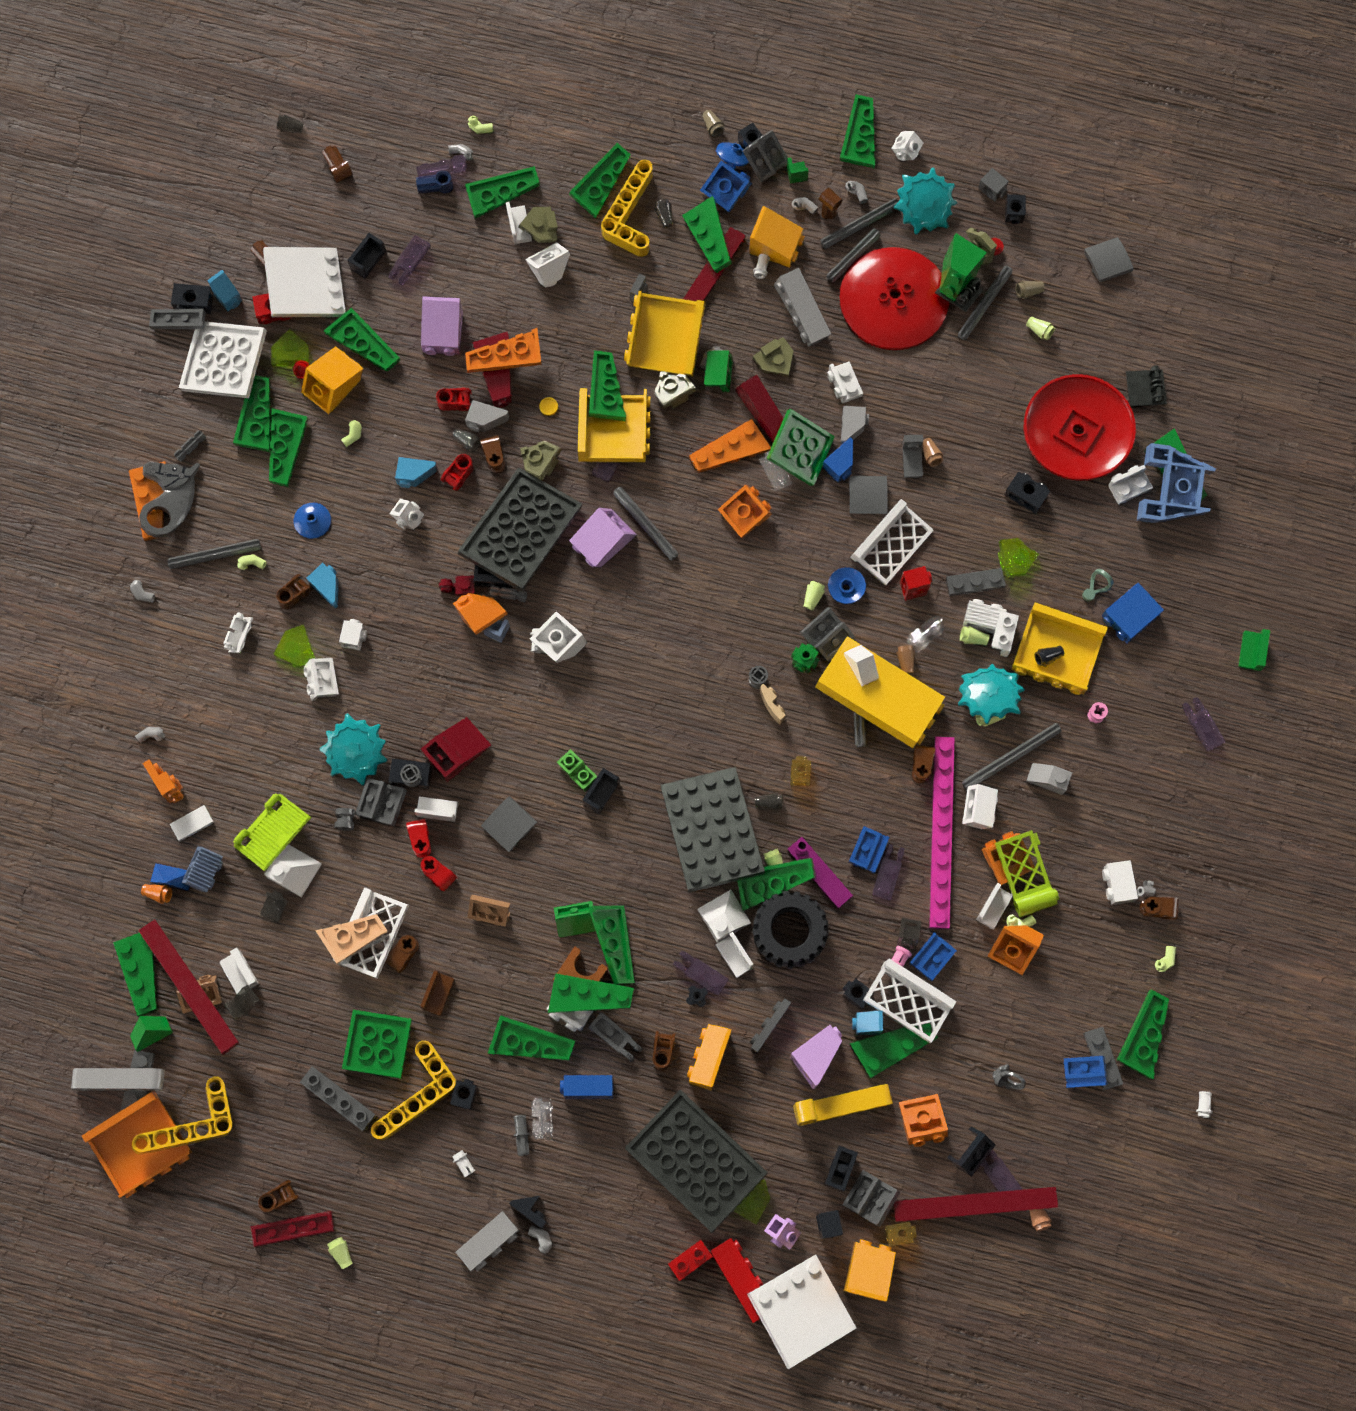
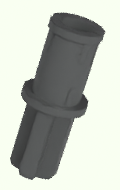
M517 1115L513 1117L518 1156L529 1155L528 1136L530 1133H527L526 1115Z

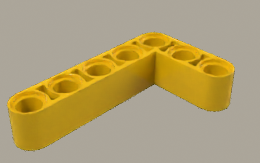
M641 160L637 163L601 223L602 236L605 240L640 257L646 256L649 253V238L645 234L625 225L653 177V167L648 160ZM638 184V185H640V186H638V187H633L632 185ZM624 199H630L631 201L625 202V201H623V200H624ZM616 213L622 214L621 216H615ZM613 228V230L607 231L606 229ZM622 236H629V238H627V239H623V238H621V237H622ZM638 244H645V246H643V247H639V246H637V245H638Z
M428 1041L419 1042L415 1047V1053L434 1081L376 1121L371 1127V1133L374 1138L378 1140L388 1139L454 1092L457 1082L456 1078L433 1045ZM423 1046L430 1047V1052L426 1056L420 1054V1049ZM435 1062L441 1063V1069L438 1072L431 1070V1066ZM446 1078H450L453 1081L452 1086L448 1089L442 1086ZM429 1090H435L436 1097L433 1100L426 1099V1093ZM412 1102L419 1103L418 1111H410L409 1106ZM398 1113L402 1114V1122L400 1124H394V1115ZM384 1125L386 1133L383 1136H378L376 1133L377 1128Z
M212 1077L206 1083V1095L211 1119L136 1135L132 1141L133 1151L139 1155L228 1135L232 1128V1120L223 1080L219 1077ZM217 1082L220 1084L221 1089L213 1092L210 1090L209 1085ZM216 1102L223 1103L224 1110L220 1112L215 1111L213 1104ZM224 1121L228 1124V1129L226 1131H219L217 1124ZM205 1126L208 1129V1133L205 1136H200L197 1133L198 1127ZM180 1130L186 1131L188 1138L179 1140L176 1136L177 1132ZM159 1135H165L168 1141L166 1144L160 1145L156 1142V1138ZM143 1139L147 1142V1147L138 1149L135 1143Z
M884 1084L815 1101L813 1099L799 1101L793 1105L797 1125L802 1126L891 1105L893 1102L889 1086Z

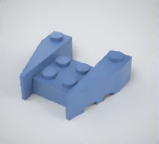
M1154 443L1146 447L1144 465L1164 468L1160 501L1143 499L1139 502L1137 521L1159 523L1210 512V508L1200 507L1204 474L1210 475L1215 472L1216 468L1204 462L1202 463L1186 453L1183 454L1172 446Z

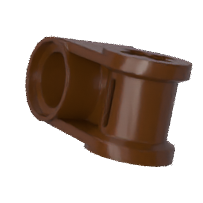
M499 436L480 440L490 471L496 474L501 473L505 469V461Z
M301 574L295 575L277 591L276 598L282 609L288 610L293 608V606L312 592L313 587L307 585L302 579L303 576ZM284 596H290L288 601L281 600Z
M922 745L915 746L912 779L916 783L923 784L928 780L934 761L935 748ZM919 770L923 771V776L920 775Z
M1148 897L1140 903L1139 911L1146 917L1175 920L1178 919L1179 899L1173 897ZM1150 903V906L1153 907V909L1150 910V907H1147V904Z
M410 935L400 938L395 947L389 952L385 964L400 974L419 948L418 941ZM407 941L413 945L411 949L405 945Z
M659 1031L655 1033L653 1066L659 1071L666 1070L670 1065L675 1043V1033L672 1035L663 1034ZM664 1056L667 1059V1063L659 1065L656 1063V1058Z
M287 1180L263 1194L258 1200L259 1208L266 1213H272L299 1199V1196L295 1194L290 1185L292 1183L291 1180ZM272 1198L273 1206L265 1209L263 1205L265 1199Z

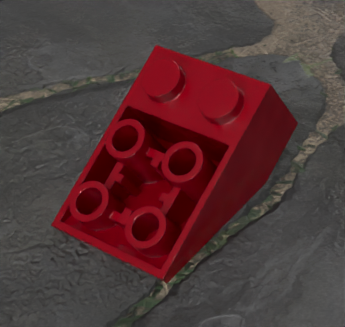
M466 717L435 736L421 748V752L446 782H449L492 745Z

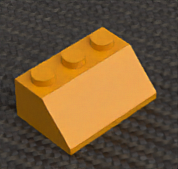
M708 1024L707 1029H702L699 1039L703 1041L701 1047H696L693 1056L696 1059L694 1067L690 1066L687 1077L690 1078V1084L712 1091L731 1029Z

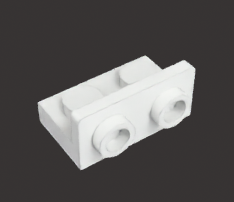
M850 362L835 367L834 364L829 365L827 376L830 383L833 382L835 386L834 393L837 399L840 398L842 404L863 396L862 389Z
M1136 465L1130 468L1127 473L1123 475L1118 473L1111 478L1112 480L1108 487L1118 505L1153 489L1144 472L1146 469L1145 465L1140 467Z
M1003 611L999 613L992 648L1001 650L1000 656L1007 657L1011 650L1019 616Z
M333 658L310 659L304 666V675L307 677V693L310 695L311 701H315L318 697L337 696L339 693Z
M594 1011L549 1013L548 1016L556 1021L563 1020L566 1022L565 1026L573 1032H576V1030L581 1032Z

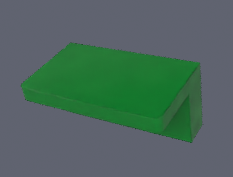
M729 350L707 352L705 386H719L722 392H730L733 357Z
M1262 629L1260 633L1246 630L1243 632L1238 663L1240 668L1261 671L1265 667L1270 630Z
M588 901L554 908L555 921L560 938L596 931L588 907L593 906V902Z

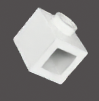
M344 620L339 640L341 647L360 650L362 641L365 642L367 630L358 620Z

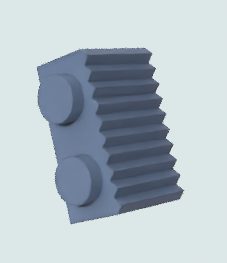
M197 847L182 883L201 892L211 890L215 883L213 877L216 872L220 871L223 865V861H221L223 856L203 847Z

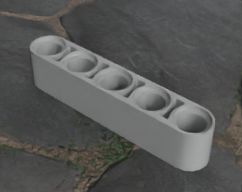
M74 1068L71 1089L83 1091H162L165 1070L156 1068Z

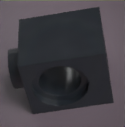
M754 123L738 131V141L744 149L753 143L749 140H757L763 136Z
M1008 194L1005 201V222L1011 224L1023 223L1026 215V195Z
M856 978L853 982L849 980L842 989L845 991L842 996L862 1010L867 1004L863 999L868 993L869 988ZM852 989H860L862 996L860 998L853 997Z
M463 1078L462 1082H456L450 1103L452 1106L472 1110L478 1089L476 1085H473L474 1081ZM464 1088L469 1089V1097L461 1099L459 1096L460 1091Z

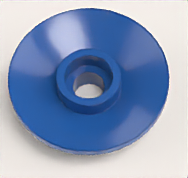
M730 142L718 144L716 153L723 161L734 166H746L749 164L743 153L744 148L739 144Z
M307 503L296 511L293 520L294 527L305 538H319L329 530L331 515L323 505ZM310 516L315 517L312 521H309L308 518Z
M850 567L840 568L833 572L829 578V593L839 603H855L865 593V579L856 569ZM848 585L850 589L844 590L843 586Z

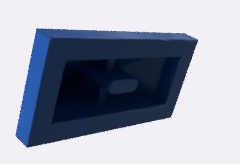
M155 863L151 883L168 885L169 887L187 891L190 886L182 883L187 870Z

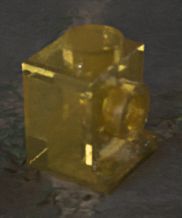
M797 756L796 760L792 759L790 785L809 787L811 761L807 760V757ZM803 767L805 771L799 772L797 768Z
M910 1222L885 1226L889 1247L914 1243L913 1238H917L915 1226H911ZM900 1230L905 1231L906 1235L904 1238L899 1237L898 1232Z

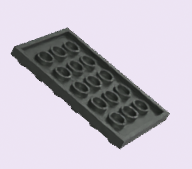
M518 468L458 550V555L523 591L580 511L582 503Z
M736 767L661 785L688 893L765 874Z
M681 1089L625 1147L711 1233L725 1221L768 1174L763 1167Z

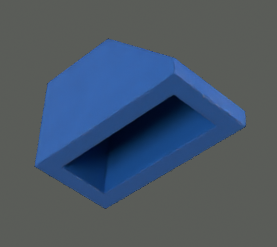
M850 437L823 461L822 468L837 483L842 479L846 480L852 474L853 439Z

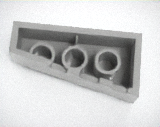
M797 268L780 276L774 283V286L792 316L795 326L801 332L802 341L807 343L809 347L828 338L831 332L800 269Z

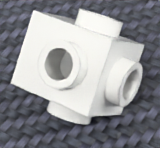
M914 131L901 132L896 138L891 149L901 161L914 160L924 142Z
M400 499L390 512V515L397 520L396 524L403 529L409 528L414 530L421 523V519L424 516L416 503Z

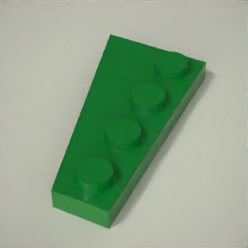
M555 973L548 1014L630 1009L634 988Z

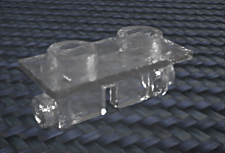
M768 451L764 454L765 457L759 459L776 492L791 485L792 482L784 469L766 459L769 454Z
M936 616L934 618L931 617L921 626L925 630L924 632L918 628L908 636L907 642L910 645H914L916 653L926 648L932 640L939 637L945 631L942 619L939 620Z
M534 1098L531 1103L532 1117H539V1121H532V1135H534L535 1139H552L553 1124L551 1122V1113L553 1106L551 1098Z

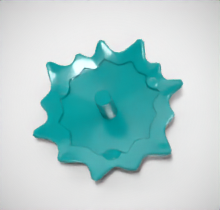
M931 168L928 174L919 172L914 177L902 175L904 186L897 190L900 200L893 208L903 212V223L913 225L915 235L923 228L929 231L939 226L948 228L947 219L952 215L951 207L957 204V201L952 197L955 184L947 183L943 176H938L935 168Z
M991 664L987 669L979 668L974 673L961 676L964 683L960 685L959 691L963 696L958 705L968 706L972 717L980 715L983 717L985 724H989L994 716L1003 718L1007 713L1020 714L1017 703L1021 701L1019 693L1024 692L1025 689L1017 684L1019 677L1017 673H1009L1005 669H997L994 664Z
M347 713L343 723L335 725L334 731H326L328 741L319 750L326 755V763L332 768L330 775L341 774L345 779L354 778L363 786L368 775H376L377 765L388 761L382 754L386 741L378 735L381 725L368 726L365 720L356 721Z

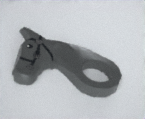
M147 462L144 464L143 476L158 483L164 491L160 496L144 505L140 512V526L147 535L155 538L167 537L185 521L193 503L195 493L194 476L200 467L199 463H196L191 468L178 464ZM157 509L165 511L170 517L169 524L164 528L151 526L147 521L149 512Z

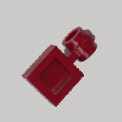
M474 575L455 576V583H452L451 579H441L439 589L443 593H450L452 589H455L456 596H464L468 593L475 594Z

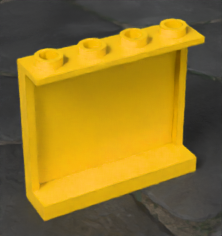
M639 291L638 295H635L633 306L636 309L635 314L632 313L630 324L633 325L632 332H629L627 337V343H630L629 350H625L624 361H627V366L659 372L664 371L672 374H685L686 376L693 377L705 302L658 296Z
M580 388L578 462H646V455H650V444H646V439H650V428H646V423H650V412H647V408H650V396H647V389H644V395H621L624 412L626 413V421L588 417L590 395L587 394V388Z
M1034 603L1011 670H1014L1015 673L1021 676L1029 675L1038 682L1046 681L1052 683L1053 687L1059 689H1069L1071 693L1076 695L1085 694L1108 627ZM1059 645L1063 647L1064 656L1048 666H1039L1036 663L1034 654L1038 649L1057 647Z

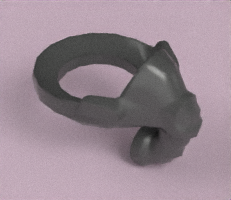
M1008 1064L1000 1066L993 1072L992 1076L998 1087L1004 1085L1007 1089L1014 1088L1019 1090L1026 1087L1024 1078L1014 1072H1010ZM1008 1076H1014L1021 1081V1083L1013 1082L1008 1078Z

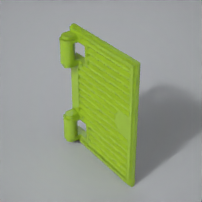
M273 794L265 803L264 807L266 809L247 830L242 829L233 841L235 843L234 847L263 871H266L311 819L308 814L282 794ZM279 801L282 803V806L275 811L272 807ZM248 836L252 840L245 847L241 842Z

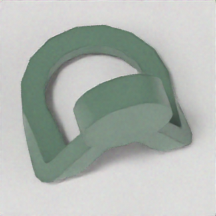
M1096 569L1091 575L1090 588L1086 589L1082 594L1083 599L1092 601L1095 594L1111 590L1114 583L1112 577L1106 571ZM1096 575H1103L1107 579L1108 585L1105 588L1093 590Z

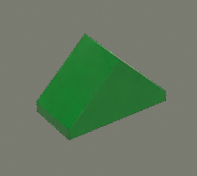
M140 1016L130 1037L135 1050L139 1052L172 1034L173 1031L166 1016Z

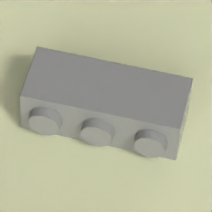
M502 1211L455 1253L470 1271L476 1270L478 1272L487 1264L485 1262L487 1258L497 1256L502 1251V1245L506 1242L510 1244L518 1237L516 1233L519 1230Z

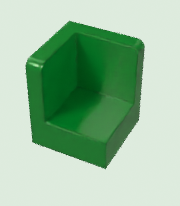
M791 157L787 158L786 168L790 184L808 181L809 171L805 166V162L792 163Z

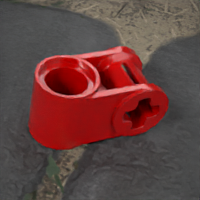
M464 387L440 389L436 394L437 406L443 411H468L471 406L470 395L472 390ZM444 397L449 398L447 402L441 401Z
M467 454L458 455L453 463L444 471L440 480L447 482L453 487V490L458 491L474 470L470 456ZM462 462L469 463L465 468L460 467Z
M426 819L406 823L415 855L419 858L429 856L431 845ZM421 844L424 845L422 851L419 850Z
M427 856L422 859L421 869L423 874L441 891L445 892L457 879V876L436 858ZM433 863L434 869L429 868L428 870H426V864Z

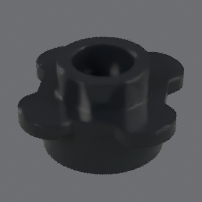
M690 986L688 989L690 993L686 1002L689 1005L705 1006V996L708 994L707 989Z

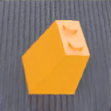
M763 206L750 237L749 254L757 257L760 254H766L770 257V261L790 268L792 262L797 260L799 254L797 251L798 246L802 247L805 239L803 228Z
M335 346L306 368L301 393L326 413L330 414L361 380L363 367Z
M860 1239L859 1243H854L844 1292L887 1302L896 1252L891 1251L892 1247L880 1245L877 1248L871 1246L872 1242Z

